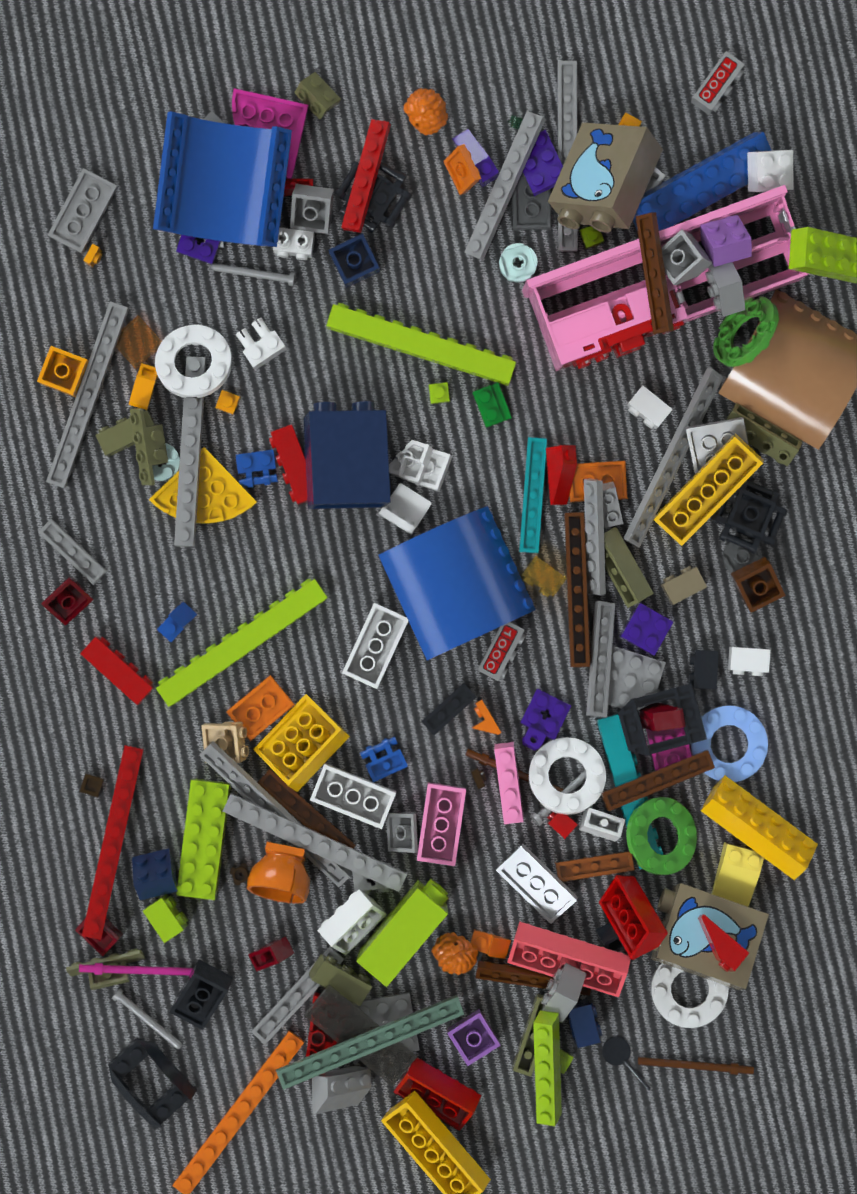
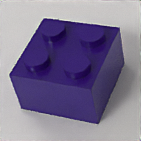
M638 603L619 637L655 656L673 621Z

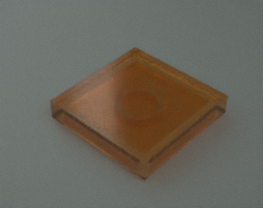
M138 315L122 329L116 348L137 369L141 366V363H144L158 350L162 341Z

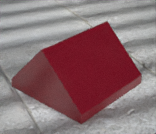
M69 577L41 604L66 626L93 601V598L74 578Z
M106 918L101 940L88 937L83 938L101 956H104L124 934ZM85 919L75 930L81 937H83L82 932Z

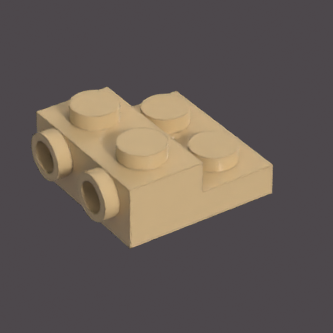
M243 722L205 723L201 725L204 749L214 741L236 763L246 760V757L249 755V747L245 746L244 738L247 737V728L243 727Z

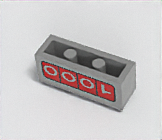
M726 51L695 93L691 103L708 115H710L712 110L716 112L722 104L720 101L722 96L725 95L727 97L733 89L731 86L733 81H738L743 75L744 71L742 68L745 64Z
M511 622L500 626L477 670L497 681L499 678L503 679L508 671L505 668L508 661L512 662L517 654L514 651L517 644L521 645L526 636L523 634L524 629Z

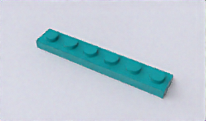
M528 437L519 552L539 553L547 439Z

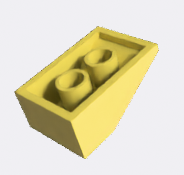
M724 842L711 894L749 907L764 858L753 849Z

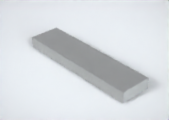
M50 519L38 532L93 585L107 572L53 519Z

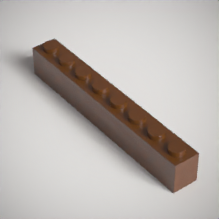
M584 512L564 513L570 667H590Z

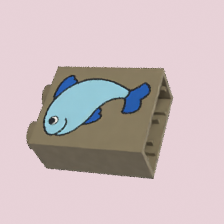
M596 123L581 124L548 200V203L559 215L557 220L560 224L570 229H578L580 224L591 225L594 229L605 233L611 232L612 228H630L663 151V148L647 127Z
M682 883L674 885L672 890L664 888L657 910L665 913L662 924L668 934L660 946L653 949L650 959L737 990L746 989L769 914ZM700 915H706L749 952L736 971L726 972L718 965L720 962L716 960L698 920Z

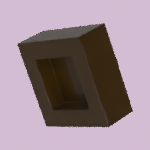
M478 768L470 770L478 789L485 787L484 782L487 779L483 770L479 771Z
M85 773L79 792L98 798L104 778Z

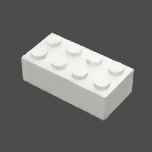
M374 603L342 673L378 689L408 624L407 617Z
M325 763L310 801L382 829L396 791Z

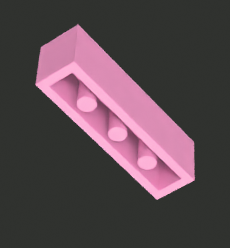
M514 742L495 744L494 752L504 824L523 822L524 815Z

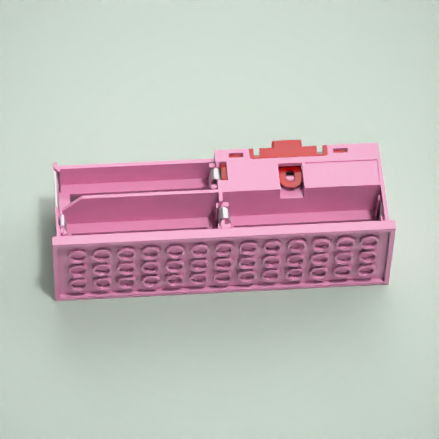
M786 186L777 187L659 231L661 248L681 229L692 234L696 241L700 242L701 224L738 215L743 225L769 216L775 232L752 240V257L734 261L733 264L736 270L783 253L784 261L787 268H789L791 230L796 228L785 200L786 193L788 192ZM639 239L526 280L522 293L524 298H529L556 371L572 365L582 369L591 364L590 361L596 360V363L601 362L609 357L611 350L614 351L616 359L640 350L645 345V338L656 335L653 334L645 280L549 316L548 313H545L541 302L545 298L643 263ZM708 268L698 277L678 285H673L666 275L674 330L679 329L684 323L719 311L714 306V297L688 306L682 293L684 289L706 282L705 272H708ZM788 269L743 286L744 301L798 282L809 273Z

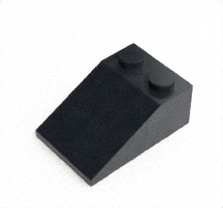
M199 959L169 1013L203 1030L228 992L233 976Z

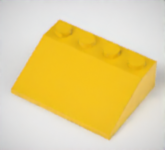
M305 694L253 750L290 788L298 792L350 736L317 703Z

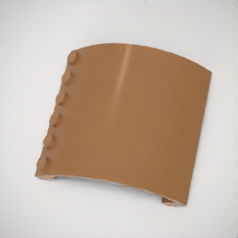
M776 289L770 301L778 309L779 321L769 346L762 350L752 362L734 367L728 378L723 382L718 394L743 406L819 450L857 388V334L839 325L836 321L823 316L820 312L807 307L804 303L789 297L785 292Z

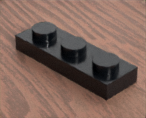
M463 683L421 722L435 735L468 706L476 696Z

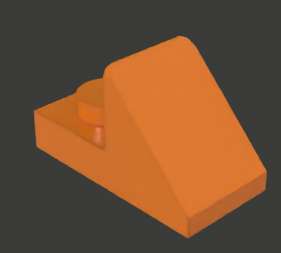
M483 700L477 701L475 703L477 707L474 710L479 718L484 717L485 720L474 725L472 728L499 735L501 731Z
M474 929L470 941L472 948L477 949L479 952L486 953L490 957L506 959L511 942L510 939Z

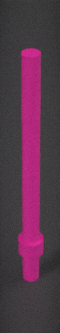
M95 963V965L79 964V972L94 973V975L120 973L189 976L193 969L103 965V963Z

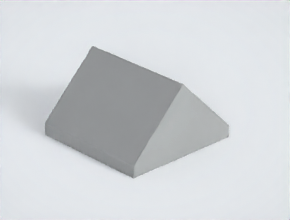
M416 812L388 813L386 817L388 852L418 853Z

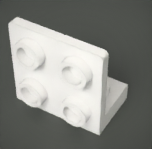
M399 483L390 497L391 503L383 507L379 515L412 535L431 506V502L402 483Z

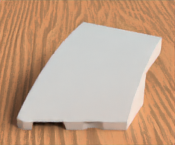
M411 440L405 446V449L400 451L389 464V474L439 492L452 456L434 450L430 445Z

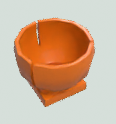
M267 842L265 847L266 855L250 871L247 879V890L262 898L278 902L304 903L310 890V878L304 866L306 860L305 849Z

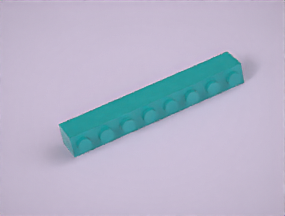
M614 714L606 718L597 719L615 787L641 777L640 772L637 773L635 765H638L636 756L631 754V751H628L619 715ZM647 796L621 806L626 827L633 811L644 801L648 800ZM650 824L647 832L650 847L656 853L663 855L661 846L657 847L656 839L659 838L656 828H652Z

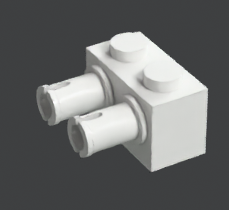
M279 227L277 247H273V251L278 257L288 258L289 255L296 256V259L299 260L312 258L315 234L311 231Z
M262 318L257 319L261 327H259L256 321L251 324L261 337L259 341L254 342L246 328L241 330L245 338L240 331L236 334V337H238L245 348L243 353L254 370H257L287 350L275 330L270 331Z

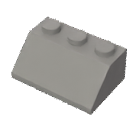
M351 1066L327 1071L313 1077L312 1114H320L359 1105L371 1089V1068Z

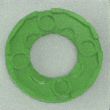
M760 296L759 299L754 300L750 298L745 300L744 311L726 316L721 323L718 338L714 339L713 351L715 357L724 365L736 367L750 363L762 350L769 346L779 321V314L776 305L766 297ZM751 318H760L759 321L761 323L756 329L757 335L752 336L751 342L747 345L743 344L744 347L741 348L738 346L734 347L733 340L739 327Z
M668 797L648 799L633 811L628 821L626 837L630 854L634 855L637 864L645 871L655 875L673 874L683 869L693 857L697 843L696 826L689 811L678 801ZM658 817L670 819L678 831L677 845L667 855L656 853L648 842L647 832L649 825Z

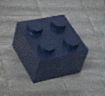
M363 233L328 250L345 288L380 272L379 265Z
M169 848L132 857L133 883L140 901L178 891L175 862Z
M587 998L578 1000L567 1015L573 1040L577 1048L601 1043L599 1037L602 1036V1031L598 1022H595V1018L598 1016L593 1002L590 1003Z

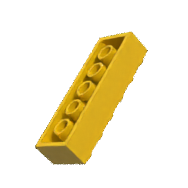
M735 433L655 515L654 521L682 546L763 464L764 460Z
M726 775L712 788L701 809V812L793 880L808 868L818 845Z
M416 1091L390 1108L382 1118L381 1122L443 1194H481L485 1190L491 1179Z

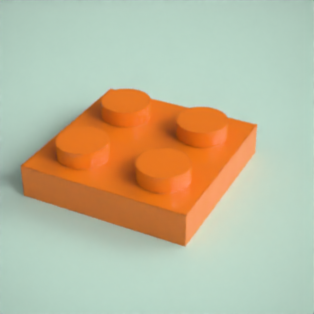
M465 144L458 146L443 161L459 195L467 193L481 179L480 172L475 166L471 153L467 150Z

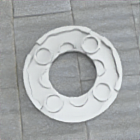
M188 325L174 330L161 342L155 357V368L161 383L171 393L183 398H201L212 394L226 382L231 372L232 354L227 341L219 332L203 325ZM191 344L202 345L211 353L212 362L210 368L199 377L191 378L180 374L175 367V359L178 352Z
M565 737L549 741L536 752L530 764L529 784L532 793L540 804L555 813L568 815L585 811L597 802L605 787L606 770L601 756L591 745L576 738ZM563 757H571L578 760L586 771L584 786L579 791L571 794L557 791L549 781L548 772L550 766L556 760Z
M660 963L652 977L651 995L657 1010L667 1021L680 1027L696 1028L710 1023L722 1012L728 999V986L706 979L709 988L705 1001L693 1008L683 1007L673 999L671 993V984L674 978L683 970Z

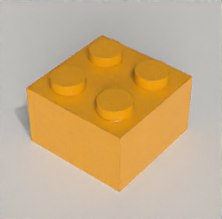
M50 346L37 382L76 398L89 361Z

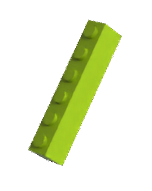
M540 1010L533 1022L537 1124L556 1126L562 1114L559 1013Z

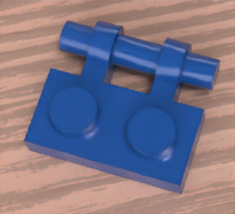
M274 450L236 455L238 474L246 473V479H239V484L242 487L247 486L251 488L254 485H271L273 482H278L277 474H269V470L276 469ZM263 471V476L252 477V472Z
M395 737L383 739L381 743L373 747L370 745L366 747V750L360 752L362 759L370 756L372 762L365 766L373 782L408 767L401 749L393 752L391 746L398 744ZM386 749L387 755L377 759L376 753Z

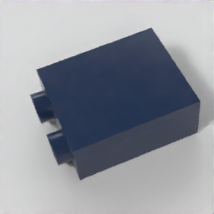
M371 401L352 403V411H337V403L335 402L314 403V411H309L304 417L308 509L383 508L391 503L386 410H375V403Z

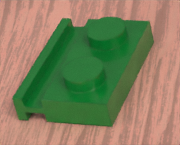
M498 382L472 392L485 428L512 419Z

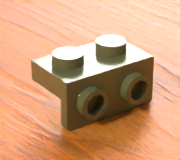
M316 72L303 79L295 90L298 98L304 104H307L311 112L319 119H322L326 112L339 104L341 100Z

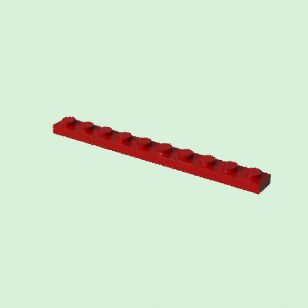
M124 745L82 932L83 937L98 940L102 938L142 759L143 749Z

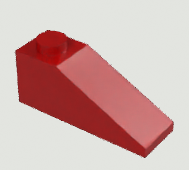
M576 445L546 448L550 505H567L577 467Z
M700 915L698 920L716 960L720 962L718 965L726 972L736 971L749 952L706 915Z

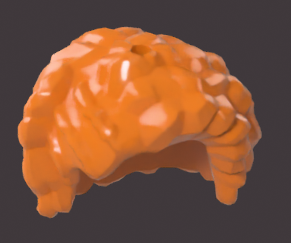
M417 89L404 104L403 110L408 115L410 123L423 135L437 133L441 127L446 125L448 120L445 108L446 102L433 89Z
M454 932L438 937L431 950L433 956L438 961V966L442 968L443 972H448L449 974H465L472 970L477 962L478 950L472 948L471 943L464 936H458Z

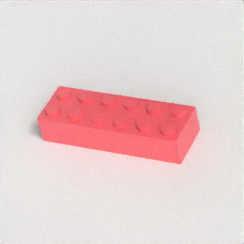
M519 922L507 963L554 977L558 968L562 969L565 963H568L587 973L583 987L619 997L628 974L631 959L629 955Z

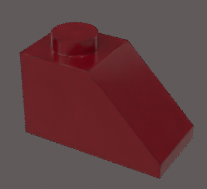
M655 703L639 710L640 720L644 729L662 731L685 727L683 708Z
M285 936L251 952L248 956L257 972L282 962L293 955L294 951Z

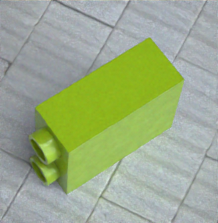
M430 879L426 885L417 880L359 949L356 962L387 987L448 915V906L445 903L449 899L447 896L448 892L433 879Z

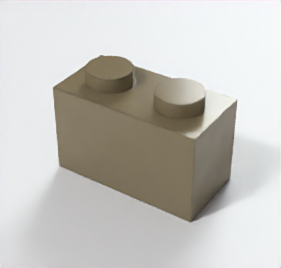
M691 566L680 570L681 575L675 577L673 574L663 579L665 583L661 584V587L671 605L707 588L697 567L691 568Z

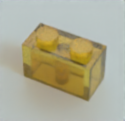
M537 556L533 558L522 574L525 577L523 579L525 583L531 587L533 585L539 587L540 590L538 592L547 598L549 596L554 597L567 579Z

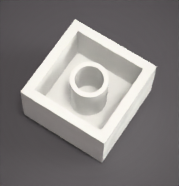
M793 150L747 152L748 192H765L783 185L786 186L787 190H794Z

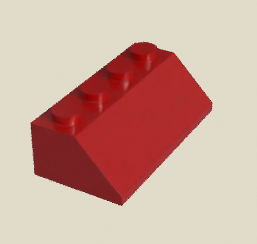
M616 875L600 899L599 904L630 959L634 960L659 947L668 932L635 876Z
M414 1057L393 1091L402 1098L416 1091L440 1120L459 1131L474 1114L482 1096L475 1090L466 1087L458 1080L449 1077L441 1070L430 1066L424 1060Z

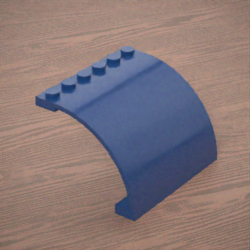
M168 112L153 229L209 240L277 247L292 130L272 126V129L231 125L198 119L176 112Z
M488 506L442 524L378 555L426 660L536 610Z

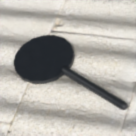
M611 1037L606 1040L602 1048L605 1061L614 1066L625 1064L649 1091L650 1087L627 1061L631 1054L628 1042L621 1037Z

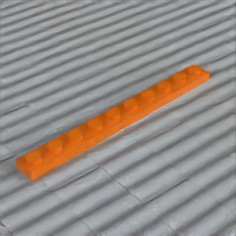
M291 1030L287 1032L172 1186L182 1194H190L277 1080L276 1069L289 1064L304 1044V1040Z

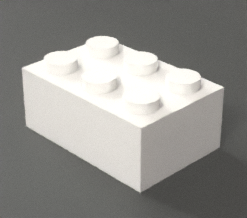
M358 890L349 896V900L344 905L339 906L335 910V914L325 920L317 931L331 947L347 955L387 914L373 898Z

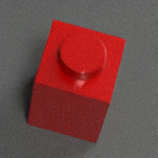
M551 811L547 816L549 819L547 823L564 839L578 825L566 814Z

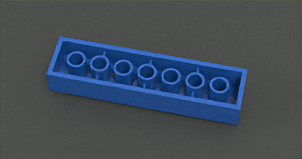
M754 132L646 191L633 219L636 229V216L656 212L658 229L661 231L672 227L747 185V152L772 151L764 132Z

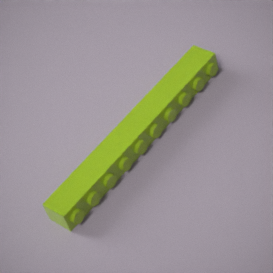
M338 303V305L333 304L326 325L329 330L509 386L516 364L510 356L502 355V357L494 355L495 352L484 349V351L476 349L475 345L468 343L464 346L458 344L456 339L447 338L445 340L434 332L426 334L422 332V329L415 326L407 328L403 326L404 323L393 320L391 323L385 321L386 318L375 314L372 317L361 309L353 311L349 309L348 305Z
M310 578L300 584L302 588L297 591L293 589L285 594L286 599L281 602L277 600L269 605L270 610L265 613L261 611L253 616L254 621L249 624L245 622L237 628L238 632L233 635L230 632L221 639L222 643L217 646L214 643L208 647L206 654L203 656L198 654L192 658L190 665L187 667L182 665L176 669L174 676L171 678L166 676L158 682L159 686L156 689L167 706H173L327 600V595L316 579L312 581Z

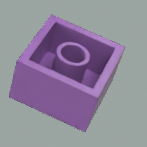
M738 215L700 225L701 244L713 262L714 267L752 257L751 237Z
M480 1008L447 1029V1034L467 1066L501 1046L498 1037Z

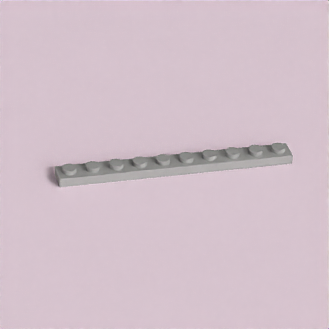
M577 61L557 62L558 157L562 165H564L577 136ZM558 222V252H577V229L567 228Z
M109 302L46 480L50 484L62 488L67 486L128 314V307Z
M186 357L185 376L193 378L206 373V357ZM186 397L183 402L174 546L195 547L204 397Z
M707 367L623 538L636 547L640 548L689 448L686 427L701 424L723 379V376L714 369Z
M214 741L201 752L199 756L246 800L300 824ZM305 849L306 857L338 887L353 874L349 869Z
M230 794L222 811L395 891H400L407 876V873L235 794Z

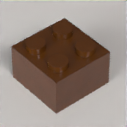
M766 557L731 573L733 581L750 613L786 596L771 563Z

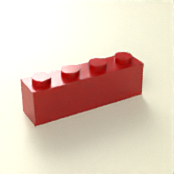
M291 424L270 432L272 437L269 438L272 448H276L279 454L275 457L279 467L283 466L285 473L282 474L286 485L290 483L292 491L289 494L292 502H297L298 505L307 502L306 460L294 427Z
M103 636L101 638L95 637L80 654L136 705H140L154 690L155 687L152 685L154 682L146 675L144 677L138 673L139 668L132 662L128 664L124 660L125 656L116 649L114 651L110 648L111 643Z

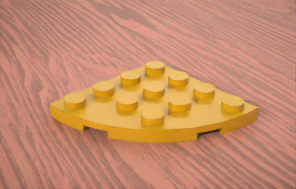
M205 447L201 449L196 523L223 522L243 514L258 503ZM179 471L149 499L157 508L175 518Z

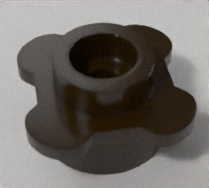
M242 863L239 867H232L230 869L235 885L238 886L242 882L247 881L249 876L247 864Z

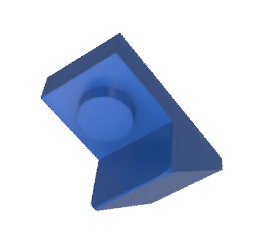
M182 602L168 615L169 617L157 630L172 643L198 614L185 602Z

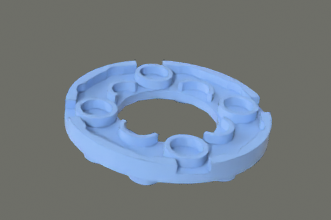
M737 706L716 707L701 716L707 739L692 743L691 751L692 755L704 750L709 751L715 768L704 773L718 781L726 775L734 782L749 778L757 772L763 764L768 750L767 734L760 720L750 711ZM726 725H734L740 728L746 734L748 740V749L745 755L739 761L733 763H725L718 760L711 749V738L714 732Z

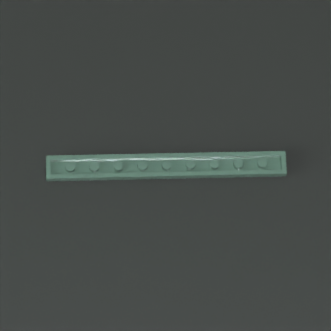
M457 995L276 1069L282 1089H287L464 1015Z

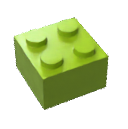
M167 894L143 910V913L164 943L188 926L186 923L188 921L187 917L182 911H178L175 907L177 906L175 899Z

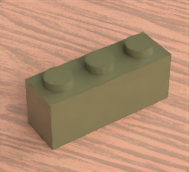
M143 410L146 427L156 425L150 412ZM122 418L116 421L117 425L111 428L106 426L98 430L99 433L95 436L106 457H110L135 445L130 418Z
M321 954L309 972L312 981L361 1006L372 989L369 977L363 973L357 974L353 972L354 970L346 964L343 966L338 964V961L330 955L326 957Z

